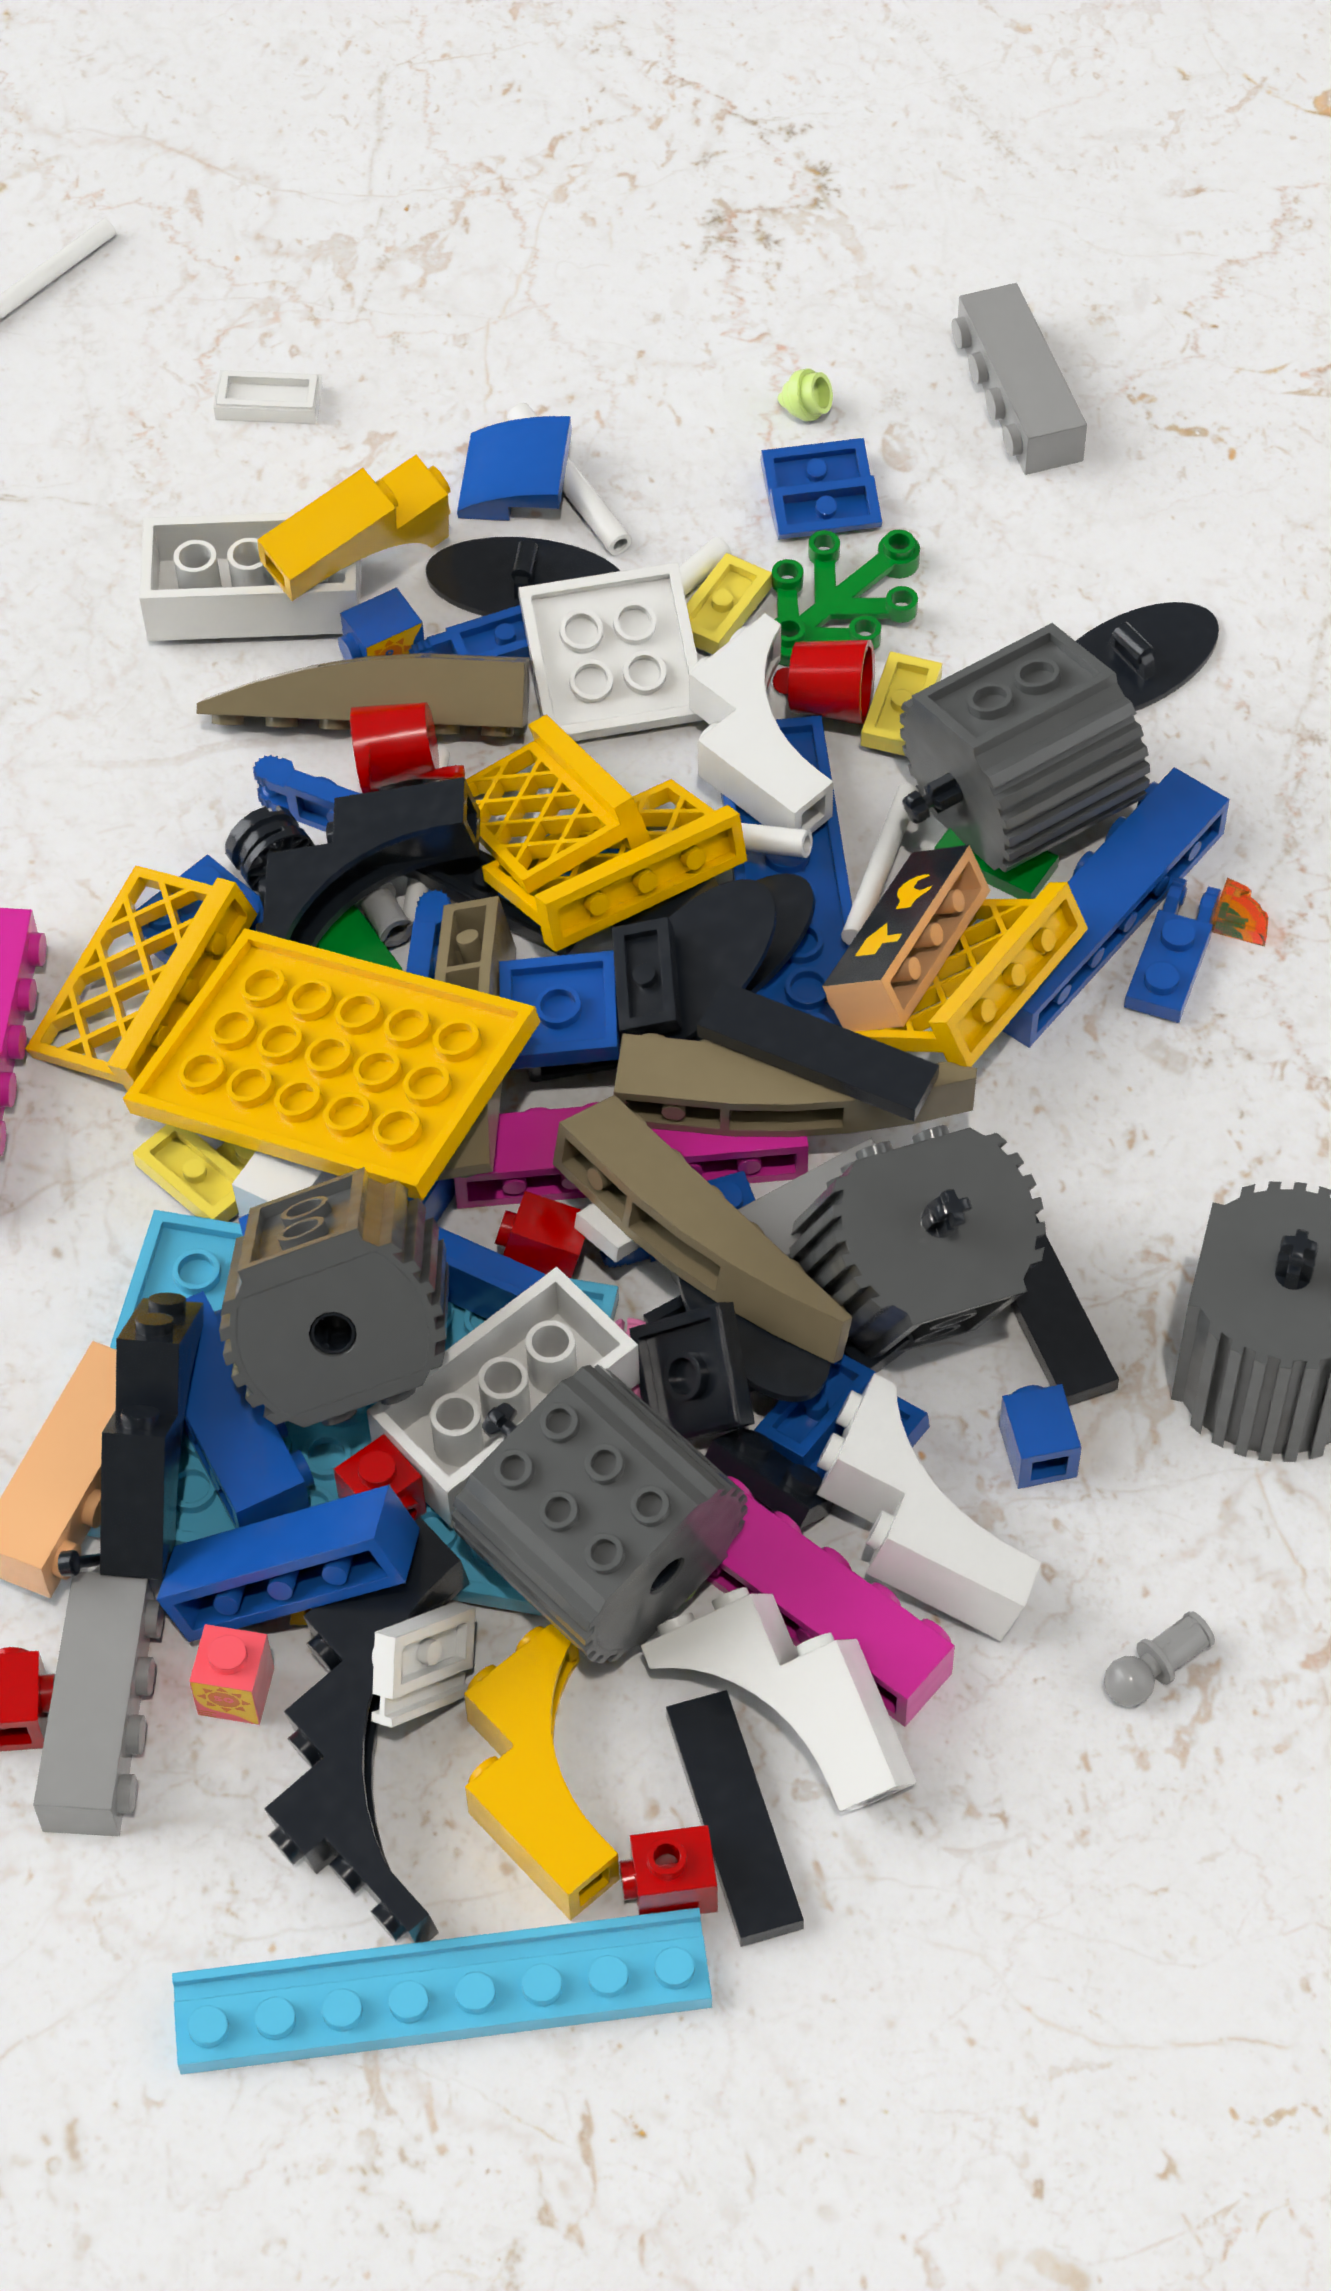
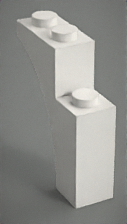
M765 613L751 625L738 629L727 644L713 655L700 659L689 673V709L710 724L698 739V776L763 825L806 829L813 833L832 817L834 781L817 770L798 753L782 733L772 714L767 699V688L781 660V624Z
M874 1373L862 1395L853 1390L850 1391L838 1414L835 1423L845 1429L842 1436L835 1433L831 1435L819 1458L817 1467L825 1470L826 1473L816 1495L874 1523L866 1545L874 1548L875 1551L866 1574L1002 1641L1026 1605L1041 1561L1005 1543L979 1526L940 1490L922 1466L907 1438L897 1402V1384Z
M747 1587L732 1590L712 1600L715 1611L697 1619L694 1618L693 1613H686L665 1621L657 1626L660 1636L641 1645L650 1669L680 1668L713 1674L745 1688L774 1708L793 1727L813 1754L826 1778L839 1811L862 1808L917 1783L858 1640H834L830 1632L799 1644L795 1649L773 1593L749 1594Z

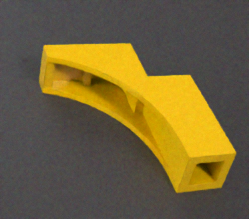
M417 454L376 482L364 468H361L257 539L260 561L291 601H294L341 569L376 552L409 543H421L433 548L449 537V515L451 514L448 494L451 492L449 484L435 466L427 468Z
M550 1623L545 1628L538 1626L530 1630L520 1640L515 1652L497 1667L489 1665L483 1668L470 1681L467 1691L464 1693L467 1721L501 1757L498 1759L496 1756H492L483 1761L470 1775L465 1791L468 1813L571 1921L620 1880L618 1853L586 1819L572 1798L562 1777L555 1755L553 1739L558 1707L567 1682L580 1661L579 1649Z

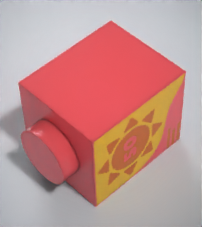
M204 1625L189 1681L198 1715L260 1725L274 1672V1663L267 1634Z

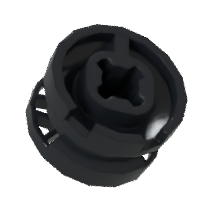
M278 805L276 811H269L264 806L245 816L230 831L225 843V854L235 868L240 871V874L251 889L259 892V880L261 877L266 876L267 853L315 845L304 829L299 827L298 822L287 808Z

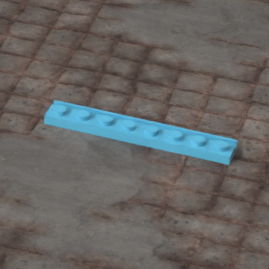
M700 1908L172 1973L175 2000L177 2065L181 2075L712 2008V1994Z

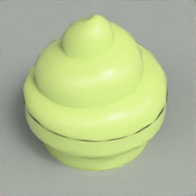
M810 368L801 369L791 375L789 381L784 384L782 392L778 395L777 399L780 405L786 408L791 415L803 421L817 420L821 414L827 413L830 410L833 401L832 386L824 373L815 372Z

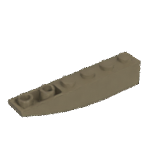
M413 653L365 656L315 664L264 677L207 697L197 703L196 714L212 715V724L243 725L244 716L265 717V725L269 727H298V718L319 719V728L348 730L351 729L350 712L352 707L427 702L432 713L436 734H460V725L482 726L481 735L510 737L514 736V728H523L528 723L530 658Z
M499 896L444 905L434 979L500 997L499 961L515 960L516 946ZM502 1081L436 1181L458 1177L467 1178L477 1174L493 1172Z
M654 1033L643 1035L623 1034L614 1095L633 1113L639 1114L651 1129L734 1137H801L849 1134L911 1125L973 1111L977 1068L960 1066L952 1062L935 1063L939 1065V1077L913 1122L705 1039L701 1041L674 1039Z
M613 1095L559 1122L553 1165L631 1240L671 1272L717 1303L733 1302L736 1314L771 1334L833 1364L843 1358L853 1318L845 1310L844 1306H840L805 1273L798 1262L790 1259L768 1239L757 1224L749 1221L738 1211L716 1186L708 1183L693 1169L679 1151L671 1148L648 1127L645 1120L639 1114L633 1113L620 1099Z

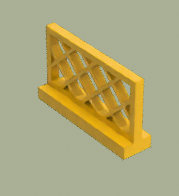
M547 714L528 724L534 741L466 779L474 797L479 794H485L482 800H475L480 809L479 842L528 894L619 841L629 850H632L652 840L633 796ZM534 764L532 770L529 773L516 774L521 770L527 768L528 766ZM554 787L549 794L536 795L537 791L541 788ZM519 791L516 797L502 798L505 792ZM576 808L572 815L557 816L560 810ZM540 812L538 818L522 819L525 813ZM506 815L503 821L488 822L491 816ZM597 830L587 837L578 838L581 831ZM562 833L559 840L543 841L547 834ZM527 836L524 843L509 844L512 837ZM548 858L542 863L527 870L533 859Z
M669 779L633 796L646 827H667L666 831H648L652 839L651 841L632 850H629L619 841L609 847V849H620L618 853H599L569 870L572 871L570 876H559L529 894L497 860L482 866L484 881L540 925L544 943L557 952L746 862L747 855L740 813L728 805L714 810L674 780ZM668 802L676 805L675 809H655ZM597 830L581 831L578 838L587 837ZM562 833L546 836L543 841L559 840ZM548 858L533 859L527 870L535 867L536 865L542 863Z
M135 865L26 1046V1051L32 1058L122 1084L128 1091L245 928L249 929L255 920L257 913L236 882L217 877L214 884L209 885ZM146 886L161 890L162 900L136 911L135 904ZM197 900L203 901L194 918L183 923L180 922L178 909ZM168 914L172 928L145 940L141 927ZM132 931L136 945L109 957L107 950L113 940ZM177 943L167 963L153 969L150 955ZM141 960L144 974L117 986L114 972ZM104 977L108 991L81 1003L80 995L86 985ZM150 990L140 1009L126 1016L122 1002ZM113 1006L117 1021L90 1033L86 1018ZM77 1024L80 1038L59 1048L51 1045L59 1031ZM122 1036L120 1043L108 1062L97 1059L94 1048Z
M1049 882L1035 899H985L930 984L931 986H929L912 1013L914 1015L909 1017L904 1027L856 1031V1033L905 1052L943 1053L947 1062L972 1067L1088 930L1068 882ZM977 919H986L973 925ZM930 1027L932 1029V1031H923Z

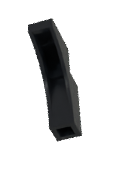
M465 777L334 798L333 821L328 822L326 825L327 844L267 853L266 876L261 877L259 880V895L264 908L263 922L257 923L256 931L316 947L328 929L348 909L382 885L414 870L436 863L479 856L480 809Z
M165 1292L153 1294L149 1298H142L116 1339V1408L102 1431L100 1575L163 1580L175 1546L177 1487L184 1416L195 1354L203 1328L204 1303L188 1302L186 1297L181 1294Z

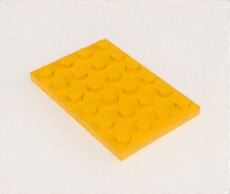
M245 928L125 1094L123 1100L131 1114L337 1176L365 1167L369 1178L385 1185L398 1181L408 1188V1197L419 1198L423 1201L541 1021L535 1006Z

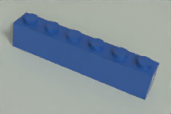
M1175 767L1160 783L1155 781L1150 783L1149 787L1144 790L1147 792L1145 798L1138 801L1136 809L1127 818L1120 816L1112 824L1106 835L1105 842L1095 853L1092 851L1086 852L1077 863L1073 876L1068 881V885L1088 930L1002 1030L1004 1033L1028 1048L1032 1046L1166 898L1173 878L1183 879L1224 834L1229 798Z

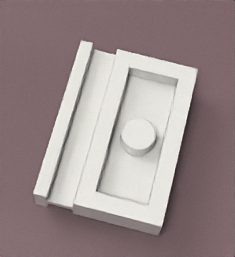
M455 1601L375 1632V1642L372 1651V1663L374 1666L372 1694L380 1696V1709L372 1712L371 1722L392 1728L464 1698V1693L468 1687V1684H465V1671L473 1668L476 1607Z

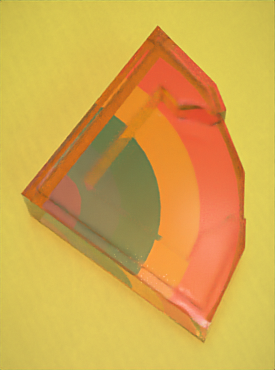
M1227 877L1212 919V932L1265 947L1269 918L1267 912H1264L1261 905L1251 897L1252 891L1247 886Z

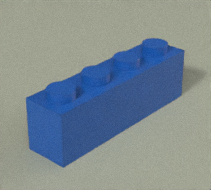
M203 1291L186 1298L188 1302L204 1303L203 1328L191 1373L183 1429L234 1527L239 1528L309 1508L307 1487L314 1484V1479L301 1451L297 1450L290 1454L282 1439L288 1436L285 1422L275 1425L263 1417L265 1405L252 1407L245 1398L247 1385L237 1388L231 1378L233 1364L227 1366L223 1357L225 1341L221 1342L219 1332L222 1309L214 1312Z
M390 1485L382 1486L174 1546L156 1600L188 1642L201 1639L205 1624L239 1629L406 1583L420 1528Z

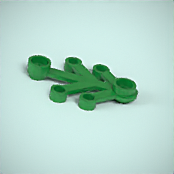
M898 529L887 533L878 544V554L838 586H836L835 563L840 557V539L835 533L826 530L812 534L808 542V557L814 564L815 604L800 616L797 593L803 588L804 569L802 565L792 559H783L772 567V588L777 592L778 617L774 620L781 624V660L779 664L783 666L790 665L791 653L795 642L871 640L875 650L881 643L882 628L881 623L877 619H891L898 623H905L913 620L917 615L918 595L912 588L906 586L892 588L884 598H859L885 576L902 579L913 575L917 571L920 560V545L914 536L906 530ZM820 547H828V548H830V549H829V550H820V549H818V548H820ZM783 576H792V577H794V578H792V579H784V578H781V577H783ZM896 603H906L908 605L898 606ZM853 619L849 628L822 627L830 620ZM869 632L871 635L863 636L858 633Z

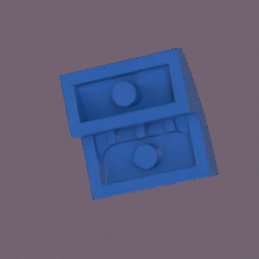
M543 416L515 419L472 432L457 508L458 518L510 521L512 507L560 509L572 434L571 417Z
M864 438L761 450L760 461L765 488L778 540L811 536L815 532L823 530L836 533L882 527L874 475H870Z
M843 1354L841 1360L834 1364L831 1363L827 1382L819 1394L802 1402L779 1400L754 1431L766 1436L773 1443V1449L791 1462L812 1469L823 1480L826 1471L817 1467L819 1458L831 1435L835 1433L842 1436L845 1429L835 1423L838 1414L850 1391L853 1390L862 1395L873 1374L876 1372ZM897 1396L901 1421L913 1448L930 1427L928 1413Z

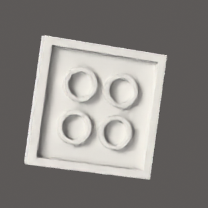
M678 562L519 587L518 596L541 716L547 714L574 741L704 720L689 709V673L698 662Z

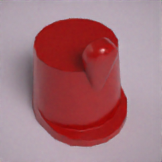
M872 641L795 642L789 668L785 667L777 670L773 676V686L780 694L788 695L791 712L812 716L822 715L824 718L864 724L874 693L875 653Z
M427 702L351 708L350 728L352 745L362 793L379 791L380 787L411 779L449 780L465 777L463 765L439 768L436 731L432 713Z

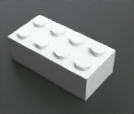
M297 512L143 518L139 599L147 641L343 634L340 613L361 604V560L341 569L294 601H291L261 563L257 539Z
M556 1267L445 1351L442 1366L430 1370L423 1386L416 1388L413 1395L395 1404L383 1405L378 1401L367 1410L371 1442L383 1434L386 1435L422 1476L425 1502L453 1528L455 1523L452 1521L451 1514L456 1510L453 1507L456 1495L465 1487L471 1473L505 1439L502 1433L492 1439L483 1431L482 1424L493 1407H498L502 1403L510 1404L517 1410V1415L512 1422L518 1425L562 1380L573 1376L582 1366L591 1365L594 1368L598 1364L605 1369H609L626 1386L632 1389L640 1383L638 1344Z

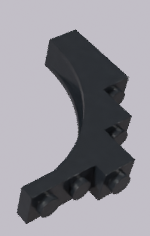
M421 1517L415 1521L420 1531L406 1583L315 1607L303 1616L313 1635V1638L306 1644L329 1673L288 1707L284 1713L295 1731L287 1738L288 1741L312 1768L264 1808L276 1827L268 1837L292 1865L303 1858L310 1868L318 1874L329 1864L333 1872L353 1894L363 1887L378 1903L370 1912L395 1942L405 1934L412 1943L430 1941L439 1932L429 1913L391 1872L377 1827L373 1797V1759L379 1724L371 1722L372 1712L380 1709V1696L372 1694L374 1667L372 1651L375 1642V1632L447 1605L470 1583L461 1560Z

